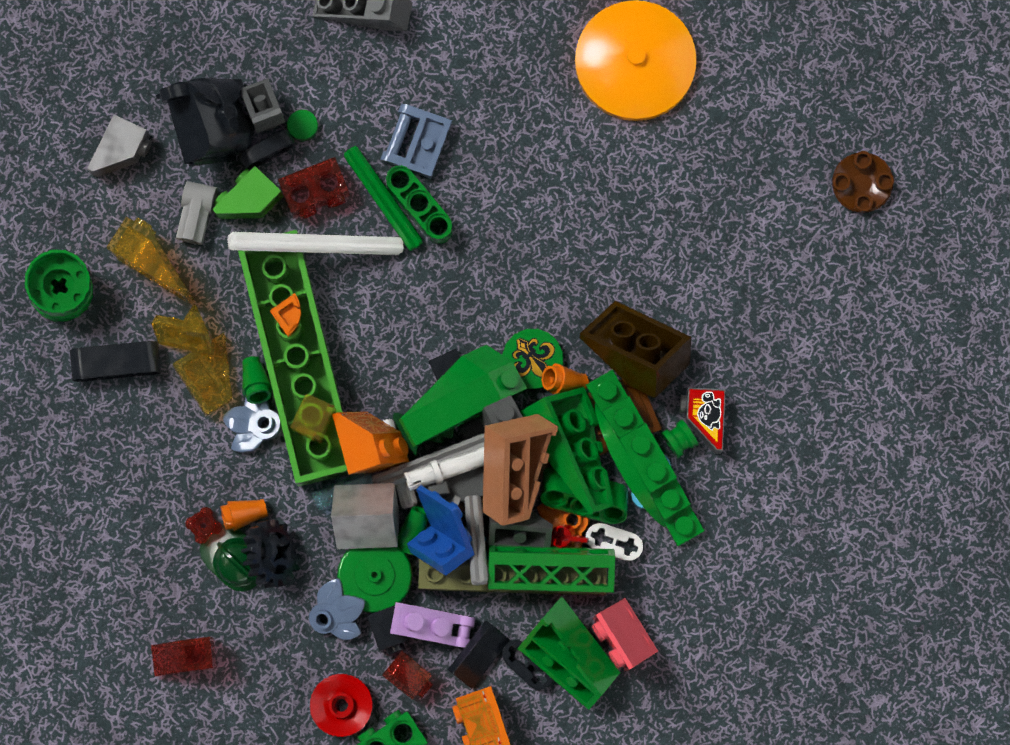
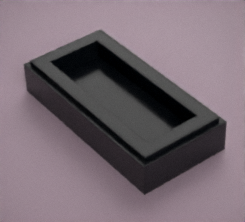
M485 621L448 668V671L472 689L510 639L488 621Z

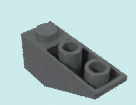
M316 0L312 16L374 29L407 32L413 2L410 0Z

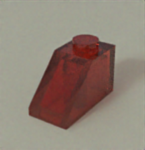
M403 651L400 652L382 675L412 700L416 696L422 699L434 685L429 681L433 675Z

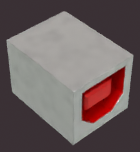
M395 483L334 485L331 519L337 549L398 546L400 514Z

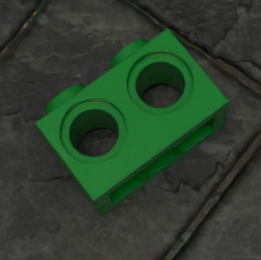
M400 710L385 718L386 726L377 732L372 727L357 737L360 741L357 745H370L374 741H379L384 745H426L429 743L410 713L407 711L402 714ZM400 724H407L412 730V737L407 742H400L395 738L394 731Z

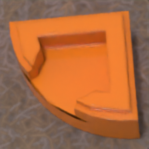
M295 293L270 310V313L288 337L297 329L301 319V305Z

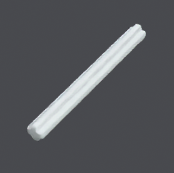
M232 232L228 235V248L230 250L399 255L404 249L403 240L400 237Z

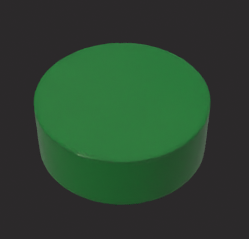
M298 110L290 115L287 128L295 140L305 142L311 140L317 134L318 122L310 111Z

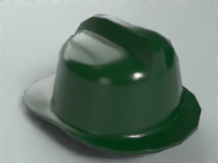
M224 525L215 526L208 531L200 545L202 561L229 588L242 592L253 589L257 586L255 584L257 576H248L251 568L249 565H243L247 555L241 552V549L247 548V544L243 540L246 535L239 529L234 531L233 529L226 530Z

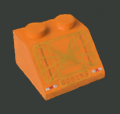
M337 412L332 414L348 475L376 473L409 462L407 456L408 445L400 431L368 412Z
M491 686L456 698L457 705L452 706L457 724L464 723L467 735L462 736L464 745H510Z

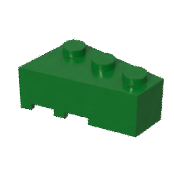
M562 596L517 648L588 710L620 674L619 670Z

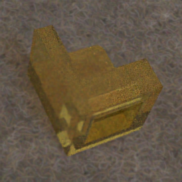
M306 394L290 428L294 432L321 443L333 418L332 414L336 412V408L334 405Z

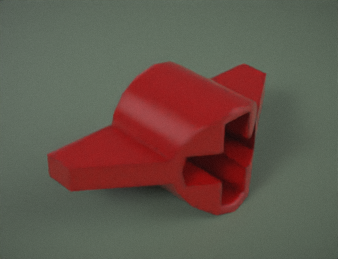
M568 524L559 525L552 530L551 542L558 548L565 547L573 541L589 542L588 537L576 535L574 528Z

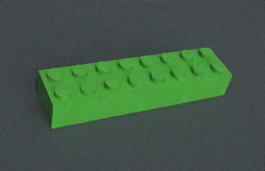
M293 230L285 232V234H298V232ZM238 250L295 483L300 487L347 475V467L332 416L334 413L343 412L304 253ZM295 293L301 305V319L297 329L288 337L270 313V310Z

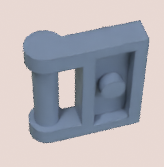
M401 104L398 110V114H400L387 151H383L380 161L391 166H405L413 173L431 179L452 125V120L407 104ZM411 119H416L419 123L406 158L401 157L398 153Z

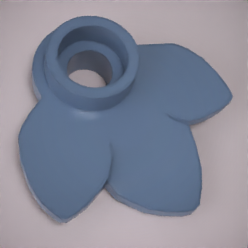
M245 398V406L231 408L223 415L225 425L236 433L231 447L233 451L241 453L258 449L263 440L273 439L280 433L281 422L279 415L270 410L268 400L264 403L252 404ZM269 419V425L266 428H261L262 422Z
M333 579L324 584L318 591L317 605L311 609L309 614L310 625L321 634L332 633L342 640L353 639L362 633L355 620L361 615L366 601L356 596L343 595L340 579ZM320 614H324L327 616V624H324L320 621Z

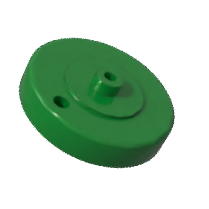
M398 546L348 549L339 563L337 578L342 583L343 595L364 599L366 603L363 612L375 613L394 606L396 602L401 603L406 598L412 584V568L408 557Z

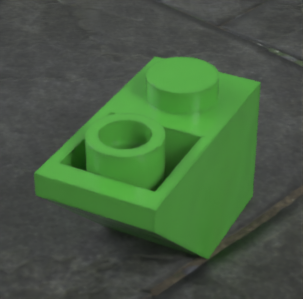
M254 166L250 171L248 169L244 170L235 180L237 185L229 193L224 191L214 201L215 207L212 210L219 219L263 218L284 196L282 191Z

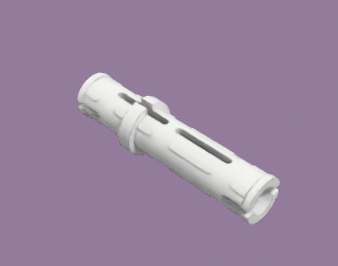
M484 447L439 462L433 460L429 462L430 465L405 472L404 478L406 479L409 491L412 492L421 485L424 487L433 483L441 484L445 479L483 467Z

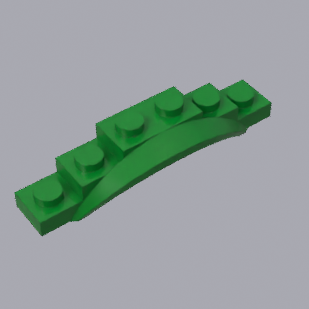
M610 370L587 383L585 386L595 402L596 417L607 448L622 478L637 500L661 526L667 528L676 546H680L704 532L702 525L690 506L691 503L676 479L677 476L648 425L644 423L630 396L626 394L614 371Z

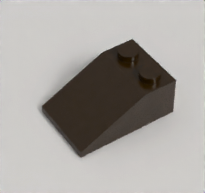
M614 301L580 333V339L629 386L654 398L690 365L691 336L617 301Z

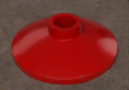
M331 675L323 679L315 687L311 695L310 712L315 724L323 732L332 736L345 737L359 732L367 724L372 713L373 703L368 688L361 680L352 675ZM340 699H344L348 703L347 709L343 712L336 708V703Z

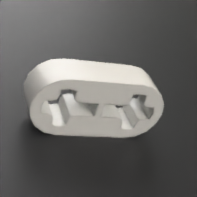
M603 523L593 524L586 532V537L589 538L587 545L590 548L614 549L615 558L633 561L643 551L642 540L634 533ZM599 529L605 530L604 536L613 539L612 544L602 542L600 546H596L594 544L595 539L591 537V533H597ZM629 538L633 539V545L638 547L637 552L632 551L627 556L624 554V548L615 545L616 541L626 543Z

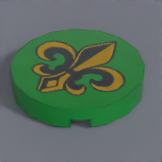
M525 329L514 334L506 343L502 353L503 356L514 363L528 390L544 388L541 378L547 366H552L555 363L563 365V352L558 341L551 334L540 329Z

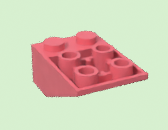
M626 598L606 608L592 618L595 623L591 628L600 642L607 641L612 649L607 654L617 669L623 667L625 671H628L658 652Z

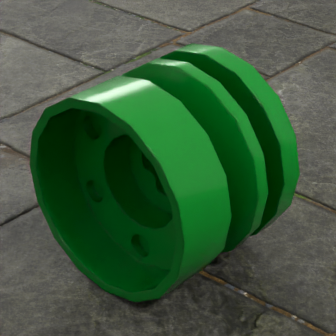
M49 250L39 254L30 263L25 273L26 292L33 307L42 317L53 322H68L79 318L88 310L93 299V283L85 263L77 255L66 250ZM65 283L67 292H59L56 295L54 286L56 284L62 286Z

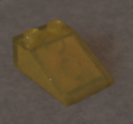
M125 217L107 245V250L115 259L192 305L195 301L155 237L156 232L152 229V226L138 217L135 221Z

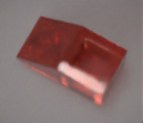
M213 637L151 645L154 677L217 669Z

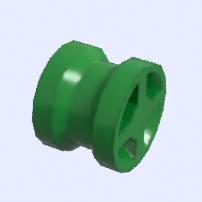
M683 420L677 422L676 427L672 430L666 429L661 433L664 441L676 458L683 456L686 449L695 448L699 445L694 434Z

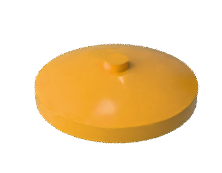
M639 0L624 1L603 9L588 22L577 43L575 69L583 92L597 108L618 119L643 121L667 113L687 94L695 75L696 50L688 29L674 13L652 2Z

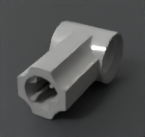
M191 181L186 182L181 200L183 210L176 235L177 240L191 244H203L209 215L213 213L212 209L215 207L213 202L217 198L218 187Z

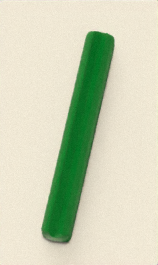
M354 146L344 153L346 161L403 240L408 250L413 251L423 243L417 231L359 148Z

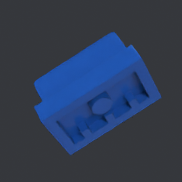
M421 485L416 491L431 526L421 531L407 543L410 553L446 576L475 555L470 543L472 537L462 523L461 518L463 514L460 508L454 502L449 503L443 499L436 491H430Z

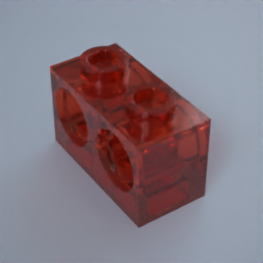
M335 157L278 179L293 218L298 216L300 219L309 218L317 214L316 209L326 205L329 208L340 206L346 202L345 198L350 196ZM332 178L338 182L336 189L330 192L324 191L321 188L323 181ZM298 190H306L309 192V197L305 202L298 203L293 200L294 193Z

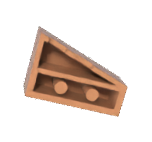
M539 414L485 425L483 513L500 525L505 526L529 520L541 484L538 481L542 464H547L549 454L546 451L551 436H556L557 425Z

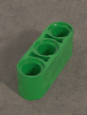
M402 165L392 167L386 176L387 188L391 195L432 243L443 244L447 242L453 233L452 221L410 169ZM402 175L408 178L409 182L403 188H396L392 185V181L396 176ZM420 198L426 200L428 206L425 210L417 212L411 208L414 200ZM433 223H445L447 225L446 232L442 235L433 234L430 230Z
M552 466L543 471L540 499L544 505L608 524H619L627 518L629 491L625 485L609 480L614 506L589 514Z

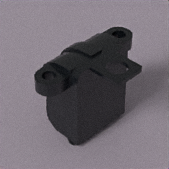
M196 78L186 82H177L159 90L160 94L156 95V99H162V103H168L185 164L192 167L234 162L237 155L249 148L252 143L251 131L238 99L241 94V88H244L242 79Z

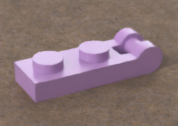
M396 602L390 634L465 648L471 640L469 639L471 627L474 628L476 618ZM453 624L459 625L457 637L451 636Z

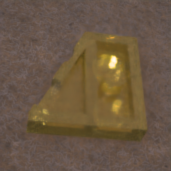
M224 333L173 363V368L205 417L232 401L226 337Z

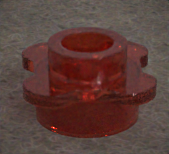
M208 507L202 508L200 512L187 518L185 522L186 528L191 530L195 535V541L199 544H205L210 536L219 534L222 530L221 523L214 519L212 516L213 511ZM206 523V528H201V524Z

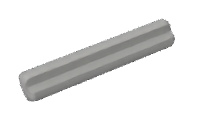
M470 495L464 499L466 527L472 537L470 543L475 555L469 558L472 585L479 586L488 583L482 502L479 495Z

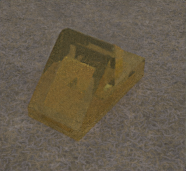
M193 304L184 320L156 315L151 323L160 345L213 355L215 352L208 330L196 304Z

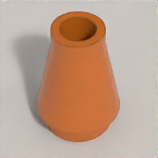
M558 363L547 366L541 378L542 386L551 394H558L584 387L586 390L585 385L589 383L586 374L576 372Z
M264 499L227 501V505L220 506L226 530L233 529L236 531L261 518L268 517Z

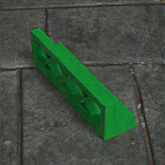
M489 545L488 589L614 593V549ZM495 565H509L516 574L509 581H495ZM516 565L525 566L521 570H519ZM531 566H541L548 575L540 582H531L524 573ZM547 566L556 567L551 571ZM563 567H572L579 576L571 583H562L555 574ZM579 567H588V568L582 572V570H581ZM595 567L608 568V584H594L586 575ZM520 577L524 582L515 581ZM552 578L556 583H549L547 581ZM582 579H584L588 584H583L579 582Z

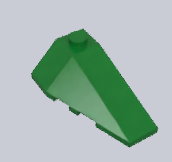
M486 344L461 356L399 419V422L412 446L415 447L481 416L483 407L510 395L514 400L527 387L514 363Z
M581 387L544 397L521 410L520 413L523 417L539 414L558 426L556 436H551L546 451L549 454L548 461L587 512L593 514L613 507L608 473L601 466L599 454L603 452L602 442L596 440L594 429L598 425V421L585 388Z

